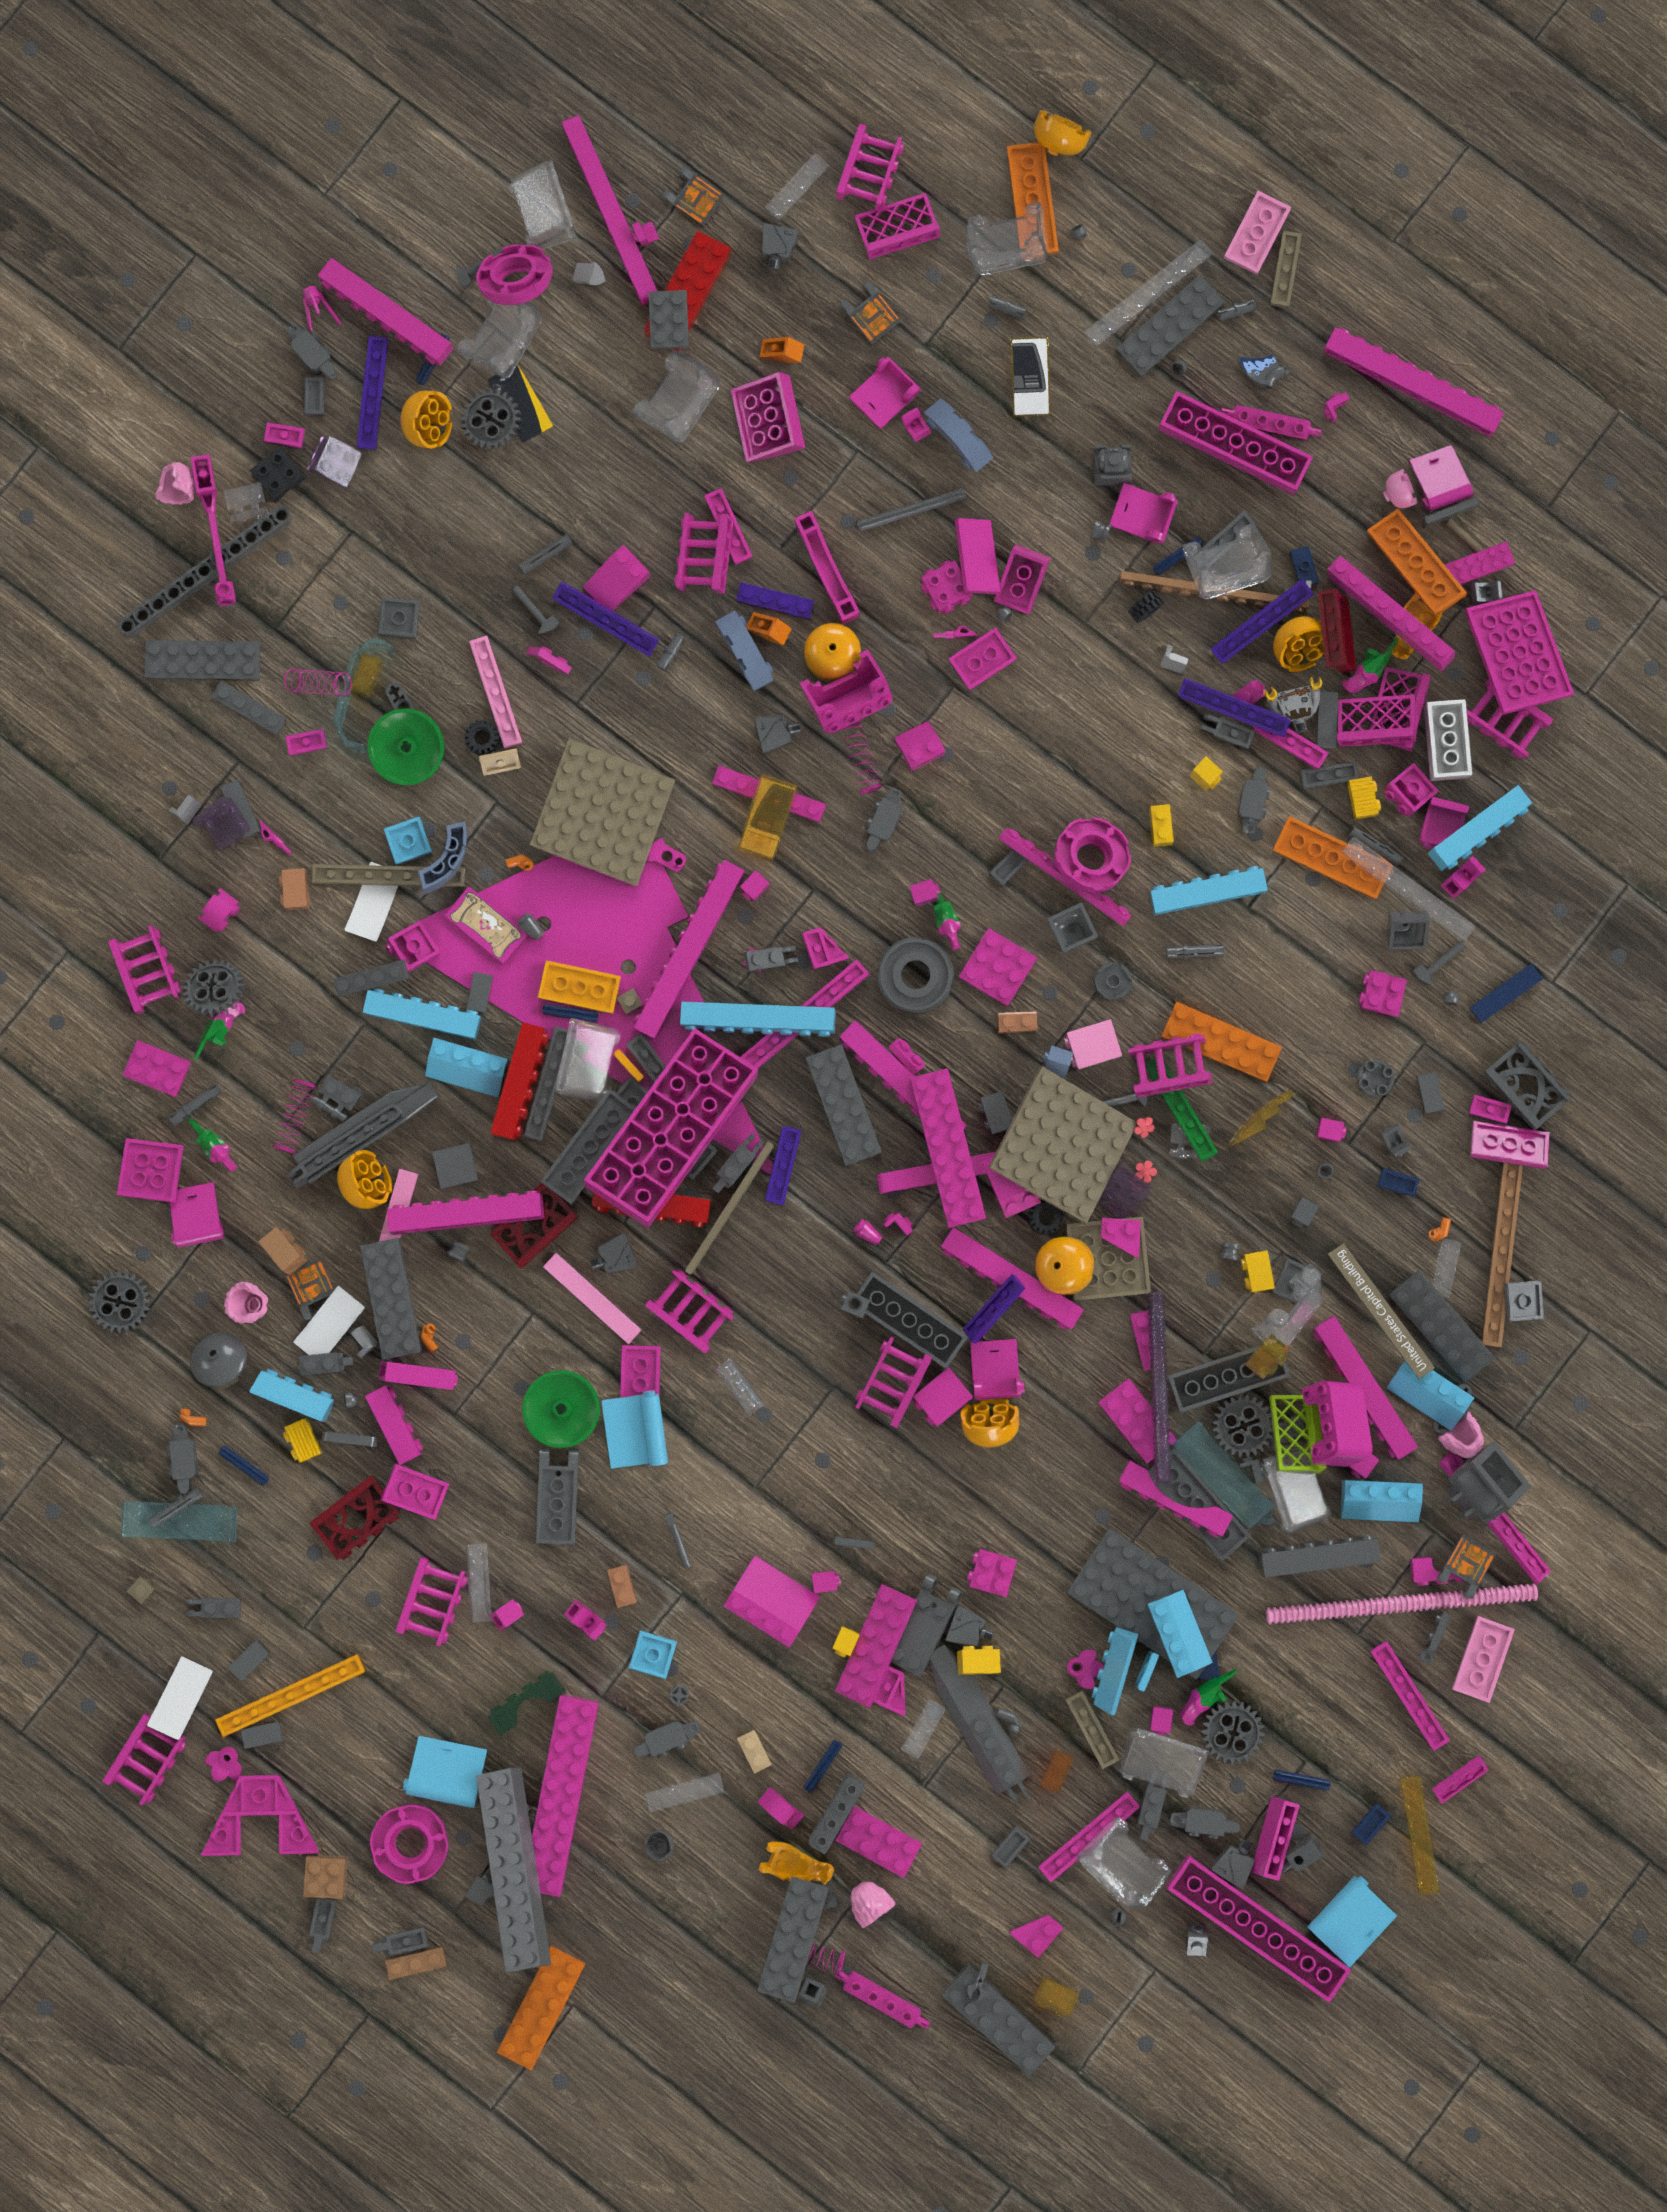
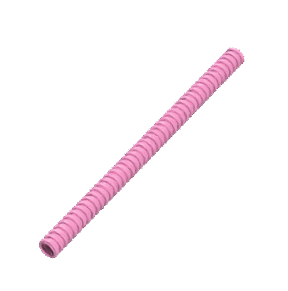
M1533 1583L1531 1586L1529 1584L1523 1586L1522 1584L1519 1587L1517 1585L1513 1587L1507 1586V1588L1505 1586L1501 1588L1495 1587V1589L1490 1587L1488 1590L1487 1588H1483V1590L1478 1588L1472 1599L1465 1598L1463 1590H1459V1592L1455 1590L1453 1593L1447 1591V1593L1441 1592V1594L1439 1592H1435V1594L1429 1593V1595L1423 1593V1595L1417 1594V1596L1412 1594L1410 1597L1409 1595H1405V1597L1400 1595L1399 1598L1388 1596L1387 1599L1384 1597L1379 1599L1377 1597L1375 1600L1369 1598V1600L1363 1599V1601L1357 1599V1601L1351 1600V1602L1345 1600V1602L1339 1601V1603L1333 1601L1332 1604L1330 1602H1327V1604L1322 1602L1321 1605L1318 1603L1312 1605L1311 1603L1309 1606H1306V1604L1300 1606L1299 1604L1297 1607H1294V1605H1291V1607L1285 1606V1608L1279 1606L1277 1609L1276 1607H1273V1609L1267 1607L1266 1620L1271 1625L1272 1622L1274 1624H1278V1622L1282 1624L1284 1621L1286 1623H1290V1621L1294 1623L1296 1620L1302 1622V1620L1308 1621V1619L1314 1621V1619L1320 1620V1618L1326 1620V1618L1332 1619V1617L1337 1619L1339 1616L1341 1618H1344V1616L1349 1618L1350 1615L1353 1617L1359 1615L1360 1617L1362 1614L1368 1616V1614L1374 1615V1613L1380 1615V1613L1386 1614V1612L1392 1614V1612L1398 1613V1611L1404 1613L1405 1610L1407 1612H1410V1610L1415 1612L1417 1609L1419 1611H1422V1609L1427 1611L1429 1608L1434 1610L1441 1607L1443 1609L1447 1607L1452 1608L1453 1606L1455 1608L1459 1606L1464 1607L1465 1605L1470 1607L1472 1604L1473 1606H1477V1604L1482 1606L1483 1603L1485 1605H1489V1603L1493 1605L1495 1602L1501 1604V1602L1507 1603V1601L1509 1603H1513V1601L1519 1602V1600L1521 1602H1525V1600L1531 1601V1599L1536 1601L1538 1599V1590L1535 1583Z

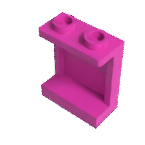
M1431 797L1418 843L1423 844V848L1432 850L1463 827L1469 806Z
M948 1367L913 1396L915 1400L912 1403L919 1411L921 1409L927 1414L925 1419L931 1426L935 1424L938 1427L971 1400L973 1396Z

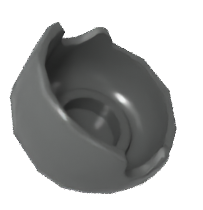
M661 1830L650 1832L644 1843L647 1855L657 1861L669 1858L674 1849L673 1838L667 1832Z

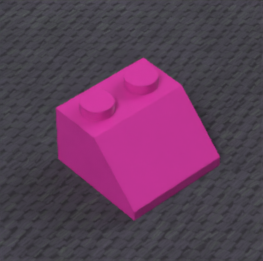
M928 721L894 737L911 772L944 756L946 752L938 735Z

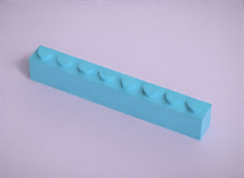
M682 1002L680 1025L686 1031H693L695 1028L704 1029L705 1032H715V1029H720L725 1033H734V1030H742V1033L746 1034L761 1031L762 1034L780 1032L781 1035H792V1032H795L801 1036L819 1033V1036L829 1037L830 1034H835L836 1010L830 1007Z

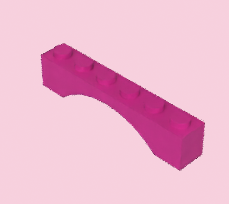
M812 511L794 518V524L842 625L860 618L858 607L835 565Z
M1128 1460L1118 1479L1122 1483L1120 1487L1130 1492L1132 1489L1138 1491L1137 1496L1147 1501L1149 1498L1155 1500V1505L1164 1510L1166 1507L1172 1509V1514L1180 1519L1184 1516L1189 1518L1190 1524L1197 1528H1200L1201 1525L1207 1528L1206 1532L1216 1538L1218 1534L1220 1536L1224 1535L1233 1518V1515L1216 1506L1193 1508L1172 1501L1156 1487L1147 1469Z

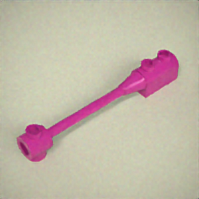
M209 454L190 457L196 492L208 516L219 583L214 585L217 605L229 606L236 603L233 583L226 580L215 517L217 490L211 457Z

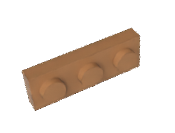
M443 1946L385 1960L389 1980L447 1966Z

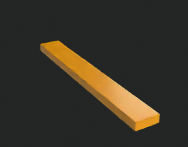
M358 1654L217 1718L215 1719L222 1737H225L366 1671Z

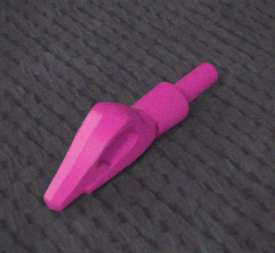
M959 626L955 631L933 633V638L978 637V634L965 626ZM961 629H965V630H967L968 632H967V633H961L960 630H961Z
M260 820L263 840L273 841L288 856L291 855L292 852L284 845L285 842L277 837ZM264 830L268 832L269 837H265Z

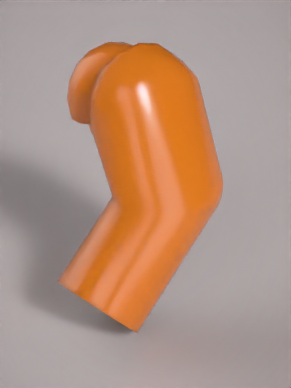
M524 855L505 859L508 868L519 866L525 871H530L534 866L532 860Z
M1442 1217L1440 1227L1429 1231L1428 1237L1431 1241H1439L1447 1237L1451 1219Z
M431 1323L424 1325L420 1337L430 1353L438 1348L432 1340L435 1326Z
M190 1409L180 1410L179 1418L184 1423L190 1426H206V1417L190 1416Z

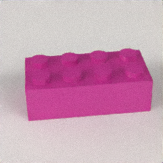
M1126 1379L1097 1402L1145 1464L1177 1440L1130 1379Z

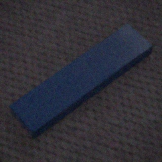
M1531 963L1469 1009L1481 1024L1543 978Z

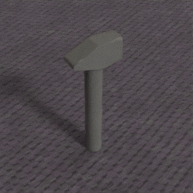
M504 246L499 248L495 252L491 253L492 256L495 257L496 255L503 253L502 248H504ZM485 258L466 270L455 266L457 279L463 289L473 284L469 276L479 270Z
M519 586L513 588L512 591L542 625L538 632L539 635L550 633L560 625L553 615L546 620Z
M1460 941L1427 969L1420 964L1412 971L1419 981L1431 986L1432 980L1430 976L1465 948V944Z
M1133 1093L1106 1100L1103 1103L1114 1107L1139 1100L1142 1106L1145 1107L1147 1096L1137 1098L1136 1094Z
M673 1512L666 1513L665 1518L683 1567L688 1568L691 1564Z

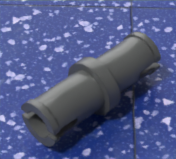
M993 295L991 296L988 307L1002 311L1005 315L1010 314L1024 320L1027 308L1013 304L1010 300L1005 301Z
M1250 299L1239 304L1234 303L1231 307L1217 310V316L1220 318L1219 321L1223 322L1234 317L1240 318L1243 314L1256 311V304L1253 303L1254 300Z
M675 633L668 647L664 648V654L656 664L660 670L666 672L673 659L677 658V652L686 640L683 636Z

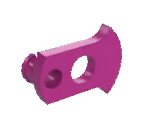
M663 838L652 844L648 854L649 863L657 862L677 873L683 868L686 855L667 846ZM663 852H670L673 855L672 860L669 862L664 861L661 857ZM681 860L682 864L677 866L675 861Z

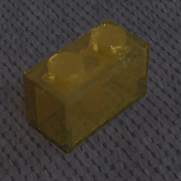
M363 653L352 680V692L370 699L384 665L382 659Z
M1270 1334L1252 1353L1245 1365L1264 1379L1268 1374L1273 1375L1279 1367L1277 1364L1281 1366L1288 1358L1285 1354L1289 1347Z
M1042 1976L1033 1998L1037 2001L1036 2005L1044 2009L1048 2006L1054 2009L1055 2014L1064 2017L1065 2015H1071L1079 1997V1992Z

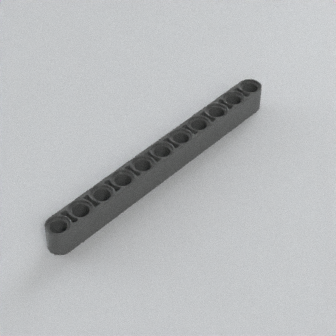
M279 506L221 547L222 557L225 558V571L291 524L292 516L286 507ZM281 513L287 514L286 519L281 521L278 520V516ZM270 524L271 529L265 532L262 530L264 525ZM255 535L256 539L254 542H247L249 536ZM234 547H241L239 553H232V549ZM214 553L123 617L118 623L119 631L127 638L135 637L217 578L218 573ZM205 568L210 569V572H209L208 575H206V576H202V575H201V572H202L203 569H205ZM188 580H194L193 586L186 587ZM173 591H179L176 598H170V594ZM157 602H163L161 609H155ZM142 613H148L146 620H139ZM127 624H132V629L125 632L124 627Z

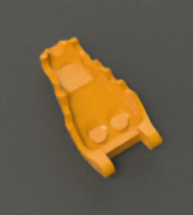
M1416 592L1404 606L1406 611L1430 631L1437 626L1442 616V613L1435 617L1425 603L1420 600ZM1396 634L1395 638H1399V641L1392 654L1402 660L1408 659L1414 649Z
M769 1842L767 1844L766 1850L772 1854L769 1862L760 1863L758 1869L761 1873L772 1874L783 1881H790L791 1876L809 1882L811 1880L821 1881L823 1885L827 1884L834 1872V1867L831 1864L815 1860L794 1846L784 1842Z

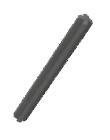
M959 489L857 521V527L859 531L868 530L966 499L964 489Z

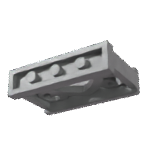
M1519 1041L1487 1068L1483 1074L1507 1102L1512 1105L1530 1128L1536 1130L1571 1098L1568 1096L1570 1094L1564 1086L1560 1087L1557 1084V1078L1550 1071L1547 1072L1543 1068V1062L1538 1057L1534 1058L1530 1053L1531 1049L1529 1046ZM1516 1053L1521 1054L1524 1062L1519 1063L1517 1058L1515 1061L1517 1068H1513L1511 1064L1512 1055ZM1506 1060L1509 1069L1497 1073L1495 1069ZM1517 1074L1536 1077L1538 1086L1537 1097L1532 1094H1522L1520 1096L1515 1094L1519 1087ZM1511 1075L1513 1076L1515 1081L1514 1086H1509L1507 1084L1508 1080H1512V1078L1510 1077ZM1550 1091L1555 1092L1558 1097L1554 1105H1548L1543 1102L1544 1099H1553L1549 1097ZM1526 1098H1531L1535 1101V1103L1530 1101L1531 1104L1527 1106L1525 1105L1524 1100ZM1541 1106L1550 1109L1538 1120L1536 1115Z
M849 1772L846 1773L808 1839L811 1847L826 1854L864 1788L863 1780Z

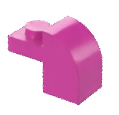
M1472 856L1441 887L1455 899L1486 869Z
M576 1599L564 1614L593 1640H596L607 1626L602 1618Z
M771 1787L758 1800V1803L771 1816L791 1830L804 1816L800 1810L790 1804Z

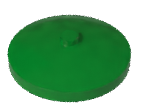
M402 708L388 712L374 724L369 734L368 755L375 770L392 783L413 785L423 782L437 771L443 760L445 750L443 734L437 723L430 716L419 710Z
M565 1370L552 1371L537 1378L528 1388L522 1406L523 1419L529 1432L541 1443L555 1448L571 1447L583 1442L594 1431L600 1416V1402L596 1390L583 1376Z

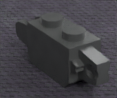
M296 323L288 327L286 331L292 339L291 347L313 374H320L322 372L329 380L337 378V372L331 364L333 363L330 357L332 353L326 346L323 348L318 343L320 341L313 332L309 333L306 329L303 330Z
M1262 766L1257 767L1253 772L1252 779L1247 780L1243 784L1237 815L1240 819H1243L1242 833L1249 835L1254 834L1257 824L1261 821V818H1265L1267 807H1264L1265 799L1268 800L1270 788H1267L1268 782H1264L1266 770Z
M892 787L886 797L882 798L881 802H876L873 809L875 816L873 819L869 818L865 827L868 830L867 835L869 836L866 849L871 853L877 850L881 841L885 843L890 840L901 816L902 809L899 802L902 791Z
M753 1133L749 1135L743 1144L738 1146L717 1172L718 1175L715 1179L718 1182L712 1189L718 1194L724 1187L729 1189L730 1186L736 1183L764 1145V1142L761 1140L752 1152L746 1148L754 1140L755 1135Z
M175 1425L172 1431V1441H169L170 1445H167L168 1457L171 1456L169 1475L173 1477V1480L177 1479L180 1493L187 1494L192 1490L191 1478L196 1477L199 1473L196 1442L193 1439H189L186 1425Z
M678 1720L672 1721L648 1731L645 1737L646 1741L635 1747L634 1754L637 1757L650 1753L652 1757L657 1755V1758L668 1754L667 1750L672 1748L679 1750L686 1747L685 1743L689 1741V1738L700 1732V1727L697 1721L684 1724Z
M1156 1770L1151 1771L1149 1782L1145 1785L1136 1821L1138 1823L1137 1828L1141 1829L1139 1839L1148 1841L1150 1831L1154 1832L1155 1828L1157 1829L1167 1791L1165 1789L1168 1779L1167 1773L1162 1775L1160 1787L1154 1786L1157 1776Z
M1190 1806L1185 1812H1174L1170 1815V1825L1183 1828L1190 1836H1199L1202 1833L1207 1834L1208 1838L1219 1839V1836H1224V1832L1236 1833L1240 1831L1239 1823L1236 1820L1226 1819L1221 1810Z

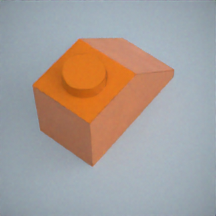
M790 337L763 339L759 358L787 364L801 363L805 344Z
M753 612L746 626L747 631L780 645H784L792 629L778 618Z

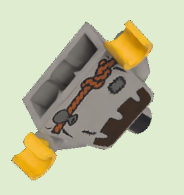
M1318 677L1319 681L1317 683H1313V678H1310L1311 688L1309 685L1277 693L1271 687L1272 693L1269 695L1266 690L1263 691V694L1268 698L1269 710L1290 718V724L1294 723L1296 733L1306 731L1305 720L1311 719L1313 714L1316 713L1320 701V687L1322 686L1320 677Z

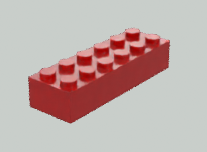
M698 230L665 291H687L688 334L731 256V247ZM650 319L644 328L645 335L650 337Z
M522 1022L490 1131L494 1136L515 1142L517 1138L521 1137L523 1127L520 1125L522 1119L525 1120L528 1113L526 1104L527 1101L532 1099L534 1090L531 1087L533 1082H537L539 1075L537 1067L538 1064H542L544 1058L542 1049L543 1046H547L550 1037L547 1033L548 1031L543 1027Z
M593 1194L592 1206L598 1212L608 1213V1210H615L617 1215L627 1216V1214L597 1194ZM673 1194L655 1220L665 1222V1219H672L673 1223L684 1225L686 1221L691 1222V1225L694 1227L703 1228L704 1224L708 1225L711 1201Z

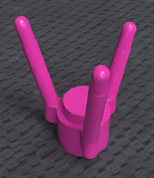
M316 286L307 287L302 291L304 295L302 300L310 332L313 329L309 305L314 307L317 314H320L317 305L320 300L336 322L341 325L338 316L325 300L322 292H318Z

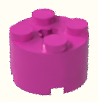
M220 888L218 890L220 894L218 896L214 894L201 911L204 913L203 917L198 916L197 918L215 932H223L229 924L227 919L230 916L234 917L241 908L238 906L239 902Z

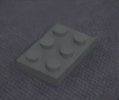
M687 291L649 292L651 350L689 348Z

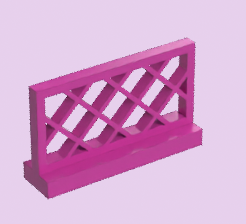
M926 193L888 204L884 207L882 206L879 212L873 209L854 215L869 260L940 237V228ZM924 200L925 206L923 210L914 207L915 203ZM903 206L908 209L905 216L896 213L899 207ZM911 210L920 214L917 221L908 218ZM886 212L890 214L887 222L878 218L880 213ZM893 216L902 219L899 227L890 224ZM925 216L930 218L932 223L923 225L919 222ZM869 218L872 222L869 227L861 224L860 220ZM905 221L914 225L912 230L906 231L902 229ZM875 222L884 225L881 233L872 229ZM887 227L896 230L893 236L884 235ZM869 233L878 236L877 240L868 243L867 237Z
M1385 667L1378 697H1382L1389 690L1394 696H1397L1392 688L1400 683L1407 690L1401 695H1412L1411 692L1415 690V733L1417 735L1430 683V675H1421ZM1388 673L1396 674L1400 680L1390 686L1387 681ZM1410 677L1418 679L1416 686L1410 690L1404 682ZM1384 702L1383 706L1379 708L1382 710L1386 708V710L1388 711V706L1391 705V703L1388 702L1386 704ZM1402 703L1399 704L1403 711H1406L1410 707L1409 705L1404 708ZM1376 710L1373 715V720L1375 722L1376 720H1379L1378 710ZM1399 711L1394 715L1391 713L1390 717L1396 721L1395 717L1400 715L1401 712ZM1408 719L1406 723L1401 725L1402 728L1405 726L1411 727V721ZM1384 720L1379 726H1381L1383 729H1386L1383 724L1387 723L1390 720ZM1415 742L1384 745L1403 748L1405 751L1412 752Z
M1415 695L1338 700L1337 741L1339 746L1416 742ZM1410 700V707L1406 711H1403L1398 706L1402 701ZM1384 702H1390L1393 706L1386 713L1379 708ZM1365 703H1370L1374 707L1366 714L1360 708ZM1351 704L1355 709L1347 716L1343 712V705ZM1395 708L1402 713L1396 721L1389 716ZM1376 710L1383 714L1377 722L1370 718ZM1357 711L1364 716L1358 724L1351 719ZM1406 716L1411 721V727L1402 728L1399 723ZM1387 718L1393 724L1388 729H1383L1379 725ZM1367 719L1374 724L1369 730H1363L1360 727ZM1349 720L1355 727L1351 731L1343 732V725Z

